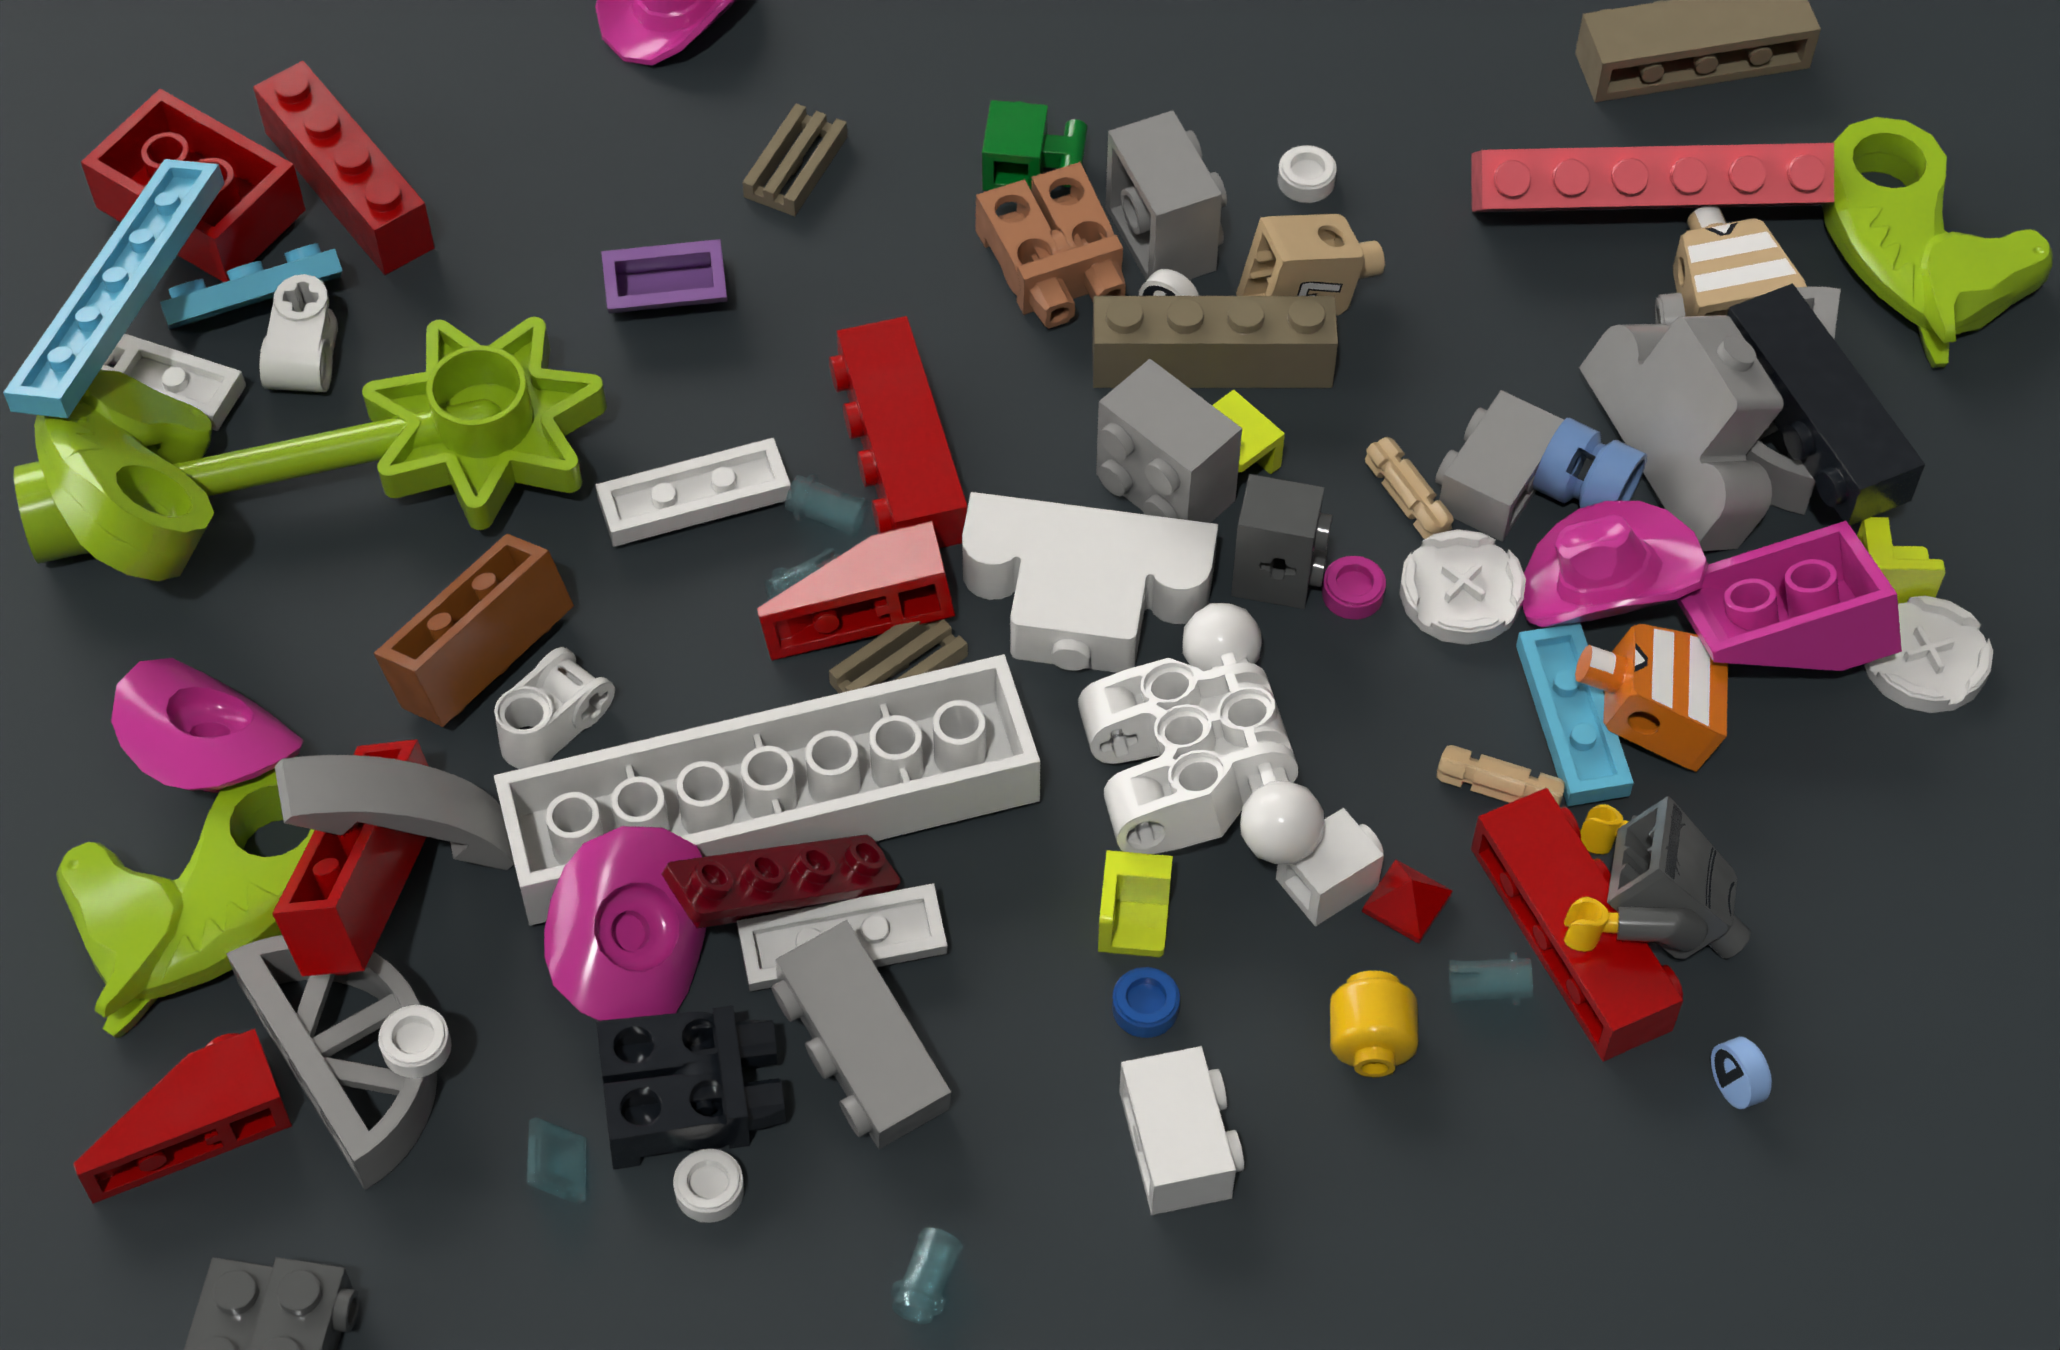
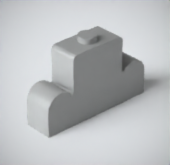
M1680 316L1675 319L1671 326L1667 324L1611 326L1599 339L1579 369L1625 444L1647 454V462L1643 473L1664 508L1695 532L1703 551L1738 549L1765 516L1771 504L1772 486L1769 475L1760 463L1752 460L1747 461L1746 454L1782 410L1784 404L1782 396L1756 358L1753 347L1745 341L1729 316Z

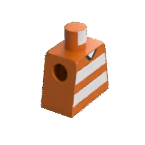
M1637 624L1628 630L1612 652L1588 645L1581 653L1576 666L1575 679L1579 683L1605 691L1603 723L1610 732L1696 772L1727 737L1728 663L1713 662L1697 634Z

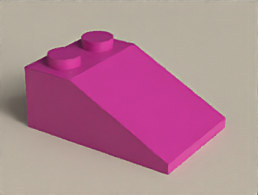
M1847 521L1708 564L1702 588L1676 599L1713 662L1843 671L1902 652L1897 593Z

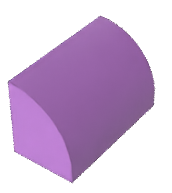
M721 239L601 251L609 314L727 302Z

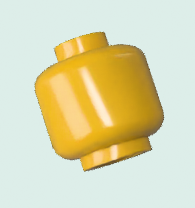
M1363 971L1351 975L1347 982L1341 985L1331 996V1051L1341 1062L1354 1067V1070L1362 1076L1383 1077L1393 1073L1396 1066L1406 1063L1416 1054L1418 1047L1417 998L1412 990L1400 983L1397 976L1388 972Z

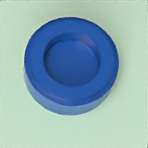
M1141 967L1130 970L1117 981L1113 990L1112 1012L1114 1019L1125 1032L1133 1036L1152 1038L1162 1035L1177 1020L1180 1004L1179 989L1175 981L1159 969Z

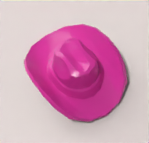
M597 0L595 8L602 40L623 61L652 66L681 52L726 12L736 0Z
M1603 501L1579 508L1557 522L1537 544L1524 572L1526 583L1522 606L1528 623L1543 628L1620 615L1676 600L1702 588L1708 562L1695 532L1668 510L1642 501Z
M174 658L139 661L116 685L111 722L121 748L142 772L167 786L191 791L203 790L205 792L218 793L225 787L253 779L274 769L281 759L295 757L299 754L304 741L272 714L244 695Z
M621 826L583 843L564 866L550 900L544 930V957L553 986L580 1013L600 1021L673 1014L677 1012L689 992L707 927L698 929L695 927L664 880L662 871L670 861L702 857L695 844L662 827Z

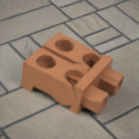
M1081 162L1033 176L1031 190L1024 179L976 194V233L984 247H990L1010 289L1017 295V304L1023 315L1035 312L1045 327L1049 329L1067 323L1075 316V302L1073 300L1075 298L1089 294L1094 302V296H1125L1126 284L1122 273L1123 246L1117 235H1114L1110 222ZM1060 185H1071L1070 194L1055 199L1051 198L1050 193L1054 188ZM1007 202H1017V211L997 216L996 209L1000 205Z

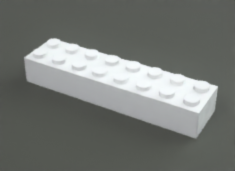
M1005 654L494 775L529 926L546 922L550 900L564 866L582 844L621 826L665 828L695 844L702 857L858 835H869L874 841H879L1040 801V759Z

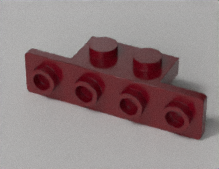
M869 835L670 861L662 871L664 880L697 929L801 909L803 906L895 891L901 882L881 848Z

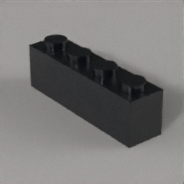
M1789 284L1729 307L1727 316L1732 319L1745 341L1753 347L1756 358L1783 398V408L1773 422L1783 435L1785 446L1790 455L1796 460H1801L1816 481L1818 493L1825 504L1834 507L1842 520L1852 525L1912 501L1925 463L1794 284Z

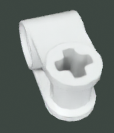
M306 274L294 275L285 279L274 293L267 336L263 340L260 353V379L264 389L327 392L329 389L338 322L332 310L328 308V291L323 282L315 276Z
M559 647L552 650L538 663L534 670L512 689L502 694L496 702L494 713L502 757L508 764L518 769L550 762L554 755L579 733L595 724L605 714L614 698L615 687L613 683L604 677H593L576 664V657L569 649ZM527 726L533 727V728L526 729V730L520 729V728L527 727Z

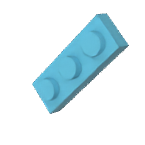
M315 243L285 253L287 263L264 270L261 261L230 269L227 271L230 281L206 288L204 279H197L174 286L169 289L171 299L160 302L168 328L171 330L274 298L277 287L285 279L294 275L306 274L315 276L322 282L339 278L343 271L336 250L334 248L321 252L319 243Z
M1580 622L1519 632L1516 644L1557 776L1565 782L1564 798L1567 807L1630 796L1634 784L1618 735L1610 732L1603 723L1605 697L1603 690L1579 683L1575 679L1578 660L1585 647L1588 646Z

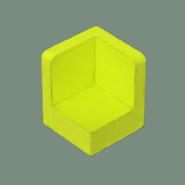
M1232 390L1212 405L1242 428L1238 472L1245 471L1255 462L1269 474L1274 473L1281 467L1285 438L1283 431L1235 390Z
M1870 517L1862 520L1857 537L1896 591L1898 604L1907 603L1909 597L1930 596L1936 598L1946 573L1944 561L1941 559H1929L1928 550L1923 546H1893L1888 517Z
M1106 850L1099 918L1098 952L1161 957L1164 955L1173 856Z

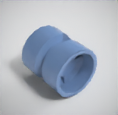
M1569 417L1560 424L1550 440L1537 468L1533 489L1562 503H1567L1575 498L1579 500L1580 508L1603 501H1630L1644 472L1647 454L1619 440H1613L1605 445L1601 443L1600 431ZM1586 459H1589L1593 463L1584 481L1577 477Z

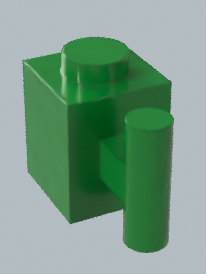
M990 100L982 149V190L989 191L1024 179L1031 190L1032 177L1043 174L1044 167L1059 169L1078 162L1083 164L1087 124L1081 120L1072 119L1066 122L1063 136L1048 134V105L1020 101Z

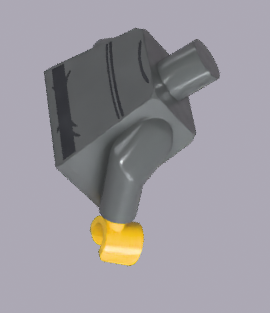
M1669 796L1640 815H1633L1630 821L1623 820V816L1618 810L1606 804L1597 805L1588 812L1580 833L1581 841L1589 852L1595 854L1609 853L1616 839L1607 903L1617 913H1608V910L1601 902L1590 897H1582L1576 900L1571 905L1564 920V925L1569 927L1564 938V942L1568 947L1584 952L1593 950L1597 946L1602 932L1617 933V940L1656 942L1672 956L1681 959L1688 958L1707 945L1720 957L1727 959L1735 956L1746 946L1751 936V930L1734 914L1737 876L1734 869Z

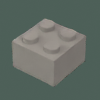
M1174 110L1109 130L1105 208L1145 280L1147 281L1159 269H1170L1179 272L1189 280L1216 271L1218 245L1223 244L1224 241L1220 223L1221 207L1226 206L1227 196L1220 176L1216 172L1210 173L1204 164L1201 147L1195 133L1192 130L1185 131Z
M1149 359L1099 401L1096 475L1108 491L1116 496L1123 495L1140 508L1145 515L1211 523L1233 504L1236 499L1242 428L1153 360Z

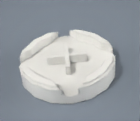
M1456 529L1435 533L1423 540L1421 547L1416 549L1412 555L1410 553L1404 561L1399 595L1405 612L1421 631L1443 642L1469 645L1490 641L1510 629L1521 612L1526 578L1519 559L1509 549L1508 553H1506L1502 548L1496 546V539L1481 532Z
M1930 596L1909 597L1907 603H1899L1902 652L1864 664L1868 678L1887 698L1904 708L1926 713L1954 711L1974 700L1988 679L1993 658V649L1989 638L1986 643L1984 635L1979 631L1981 624L1970 612L1949 600Z

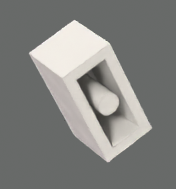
M1202 1046L1121 1062L1119 1092L1151 1215L1232 1199L1235 1173L1244 1171L1243 1152L1236 1130L1225 1132L1219 1111L1227 1109L1223 1079L1219 1069L1208 1070Z

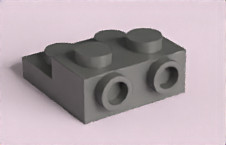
M212 1257L184 1350H337L341 1333L351 1332L355 1324L359 1307L358 1290L353 1289L347 1272L342 1267L279 1257L275 1258L273 1267Z

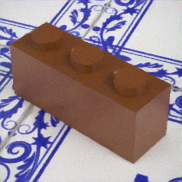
M505 534L378 648L374 655L401 708L444 727L453 717L461 713L466 705L493 680L503 674L533 643L546 634L574 605L549 550L510 534Z

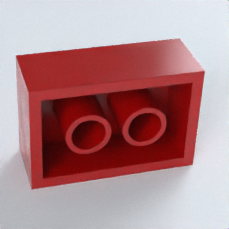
M162 89L153 94L81 161L96 208L119 222L126 216L164 159L219 164L225 184L177 255L222 282L230 281L227 275L228 270L252 263L306 210L293 163Z

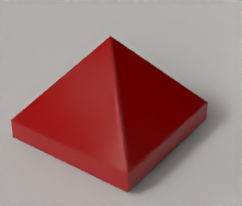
M1395 859L1363 906L1362 912L1420 944L1452 896L1453 890Z

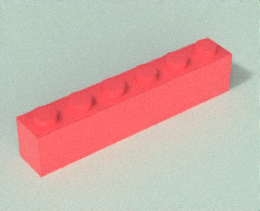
M1834 143L1480 150L1471 154L1472 212L1701 208L1707 205L1718 207L1801 206L1834 202Z

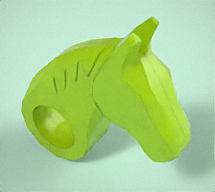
M1874 117L1850 124L1833 142L1834 202L1822 204L1825 226L1841 254L1856 274L1882 300L1917 325L1926 358L1932 368L1945 367L1949 363L1950 342H1956L1957 334L1980 330L2011 305L2038 290L2047 281L2052 269L2053 253L2048 241L2035 230L2015 231L2001 238H1984L1959 232L1948 233L1944 230L1942 212L1947 156L1935 138L1928 132L1905 120ZM1879 172L1889 174L1901 180L1906 187L1890 188L1879 186L1865 179L1861 173Z
M100 370L68 418L36 416L34 424L36 449L50 494L80 545L97 560L129 576L154 581L178 577L183 572L214 515V511L207 493L186 473L172 464L204 457L211 442V421L198 408L156 391L120 371Z
M275 768L253 779L225 787L219 791L207 815L199 842L191 860L178 879L171 880L156 875L135 872L125 867L118 856L101 843L86 842L72 848L64 855L56 872L58 884L93 965L106 984L96 1002L94 1011L104 1018L107 1017L102 1029L113 1037L120 1038L131 1030L159 997L205 983L232 970L226 953L261 939L282 935L272 913L314 829H310L308 836L296 848L282 855L262 857L249 854L243 850L247 840L259 828L271 822L283 820Z

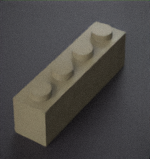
M1661 0L1648 4L1604 9L1583 14L1575 54L1594 102H1601L1810 68L1821 28L1808 0Z
M1094 296L1092 333L1093 388H1115L1149 359L1153 360L1188 388H1332L1338 347L1335 296Z

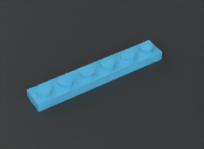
M164 159L3 392L11 412L68 418L225 184L219 164Z

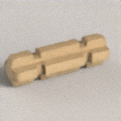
M1384 437L1378 442H1373L1366 449V464L1378 478H1385L1381 482L1405 515L1409 519H1417L1413 525L1421 536L1426 539L1435 533L1451 531V524L1454 521L1453 515L1442 501L1435 500L1434 502L1433 499L1437 496L1409 459H1401L1405 453L1395 440L1390 437Z
M1454 745L1446 746L1442 753L1437 769V778L1441 782L1457 787H1462L1463 782L1472 784L1470 791L1509 803L1548 788L1560 807L1565 790V782L1561 778L1545 773H1540L1539 778L1530 776L1532 769L1481 754L1479 760L1471 758L1472 751Z

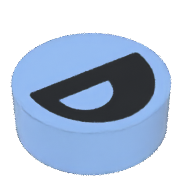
M1736 1037L1713 1048L1711 1067L1715 1082L1725 1099L1733 1107L1745 1109L1768 1099L1772 1087L1770 1069L1764 1055L1752 1041L1745 1037Z

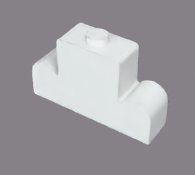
M971 492L962 533L963 581L968 590L976 596L988 600L1003 599L1015 592L1010 615V653L1015 659L1055 664L1062 669L1072 671L1086 668L1119 673L1135 667L1145 610H1152L1153 614L1164 622L1187 624L1196 612L1208 605L1216 558L1218 524Z

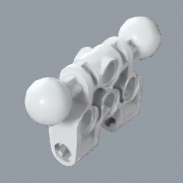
M1210 603L1196 612L1184 626L1182 648L1183 655L1188 664L1171 658H1165L1102 678L1089 684L1082 690L1078 698V708L1090 750L1096 759L1103 763L1117 764L1160 756L1115 774L1108 780L1104 788V799L1117 844L1122 851L1157 854L1220 838L1241 811L1240 827L1244 841L1257 858L1273 864H1295L1310 855L1322 840L1324 811L1307 787L1294 783L1298 776V764L1268 677L1264 670L1255 664L1260 658L1261 630L1246 609L1230 603Z

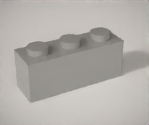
M848 920L775 959L777 980L779 981L771 986L775 999L790 1022L799 1017L801 1018L812 1037V1040L805 1043L807 1052L824 1079L832 1075L836 1077L847 1096L839 1101L841 1109L858 1137L869 1133L879 1150L950 1109L951 1091Z

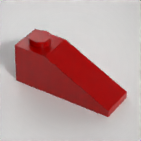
M932 521L872 535L757 608L771 661L883 634L899 624L921 621L920 624H925L955 616Z
M255 1028L241 1034L229 1033L218 1036L211 1040L204 1048L186 1055L73 1163L76 1174L92 1204L292 1127Z

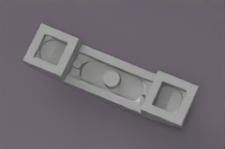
M317 755L284 758L275 765L285 824L343 835L356 822H362L450 841L453 859L502 870H508L514 865L500 804L478 786L456 775L418 763L359 755Z

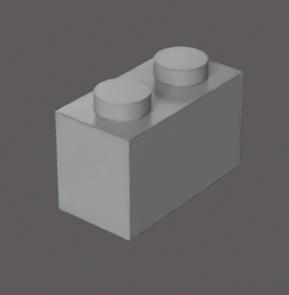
M1501 390L1488 410L1481 407L1476 410L1465 431L1464 440L1466 442L1461 450L1457 452L1451 449L1443 459L1435 479L1436 483L1442 485L1439 500L1443 502L1454 519L1503 542L1537 491L1533 489L1537 468L1550 440L1564 419Z

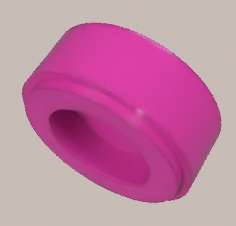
M1345 556L1332 562L1325 571L1322 586L1323 601L1331 612L1342 618L1352 620L1367 618L1376 613L1383 603L1386 588L1385 575L1375 562L1365 557Z

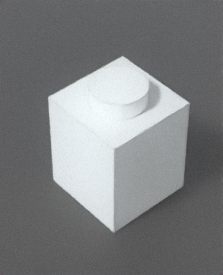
M1342 808L1324 819L1322 840L1310 855L1295 864H1278L1276 880L1314 926H1317L1376 889L1379 884L1384 858L1383 848L1376 834L1367 825H1358L1349 813Z

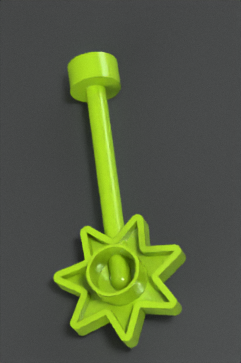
M539 317L527 318L488 346L478 344L445 320H434L429 323L426 329V372L374 380L364 385L362 394L368 416L373 422L172 465L186 473L207 493V496H213L380 460L377 469L386 496L400 498L451 485L469 525L473 529L484 530L492 525L515 483L565 493H573L581 488L582 477L578 457L565 436L606 411L607 404L603 382L598 375L548 369L550 344L545 321ZM39 461L15 466L14 484L19 512L29 547L36 562L40 564L89 553L80 545L55 505Z

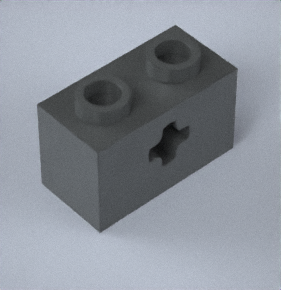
M1249 474L1237 528L1231 596L1305 609L1309 586H1322L1327 561V546L1333 514L1321 512L1324 487Z

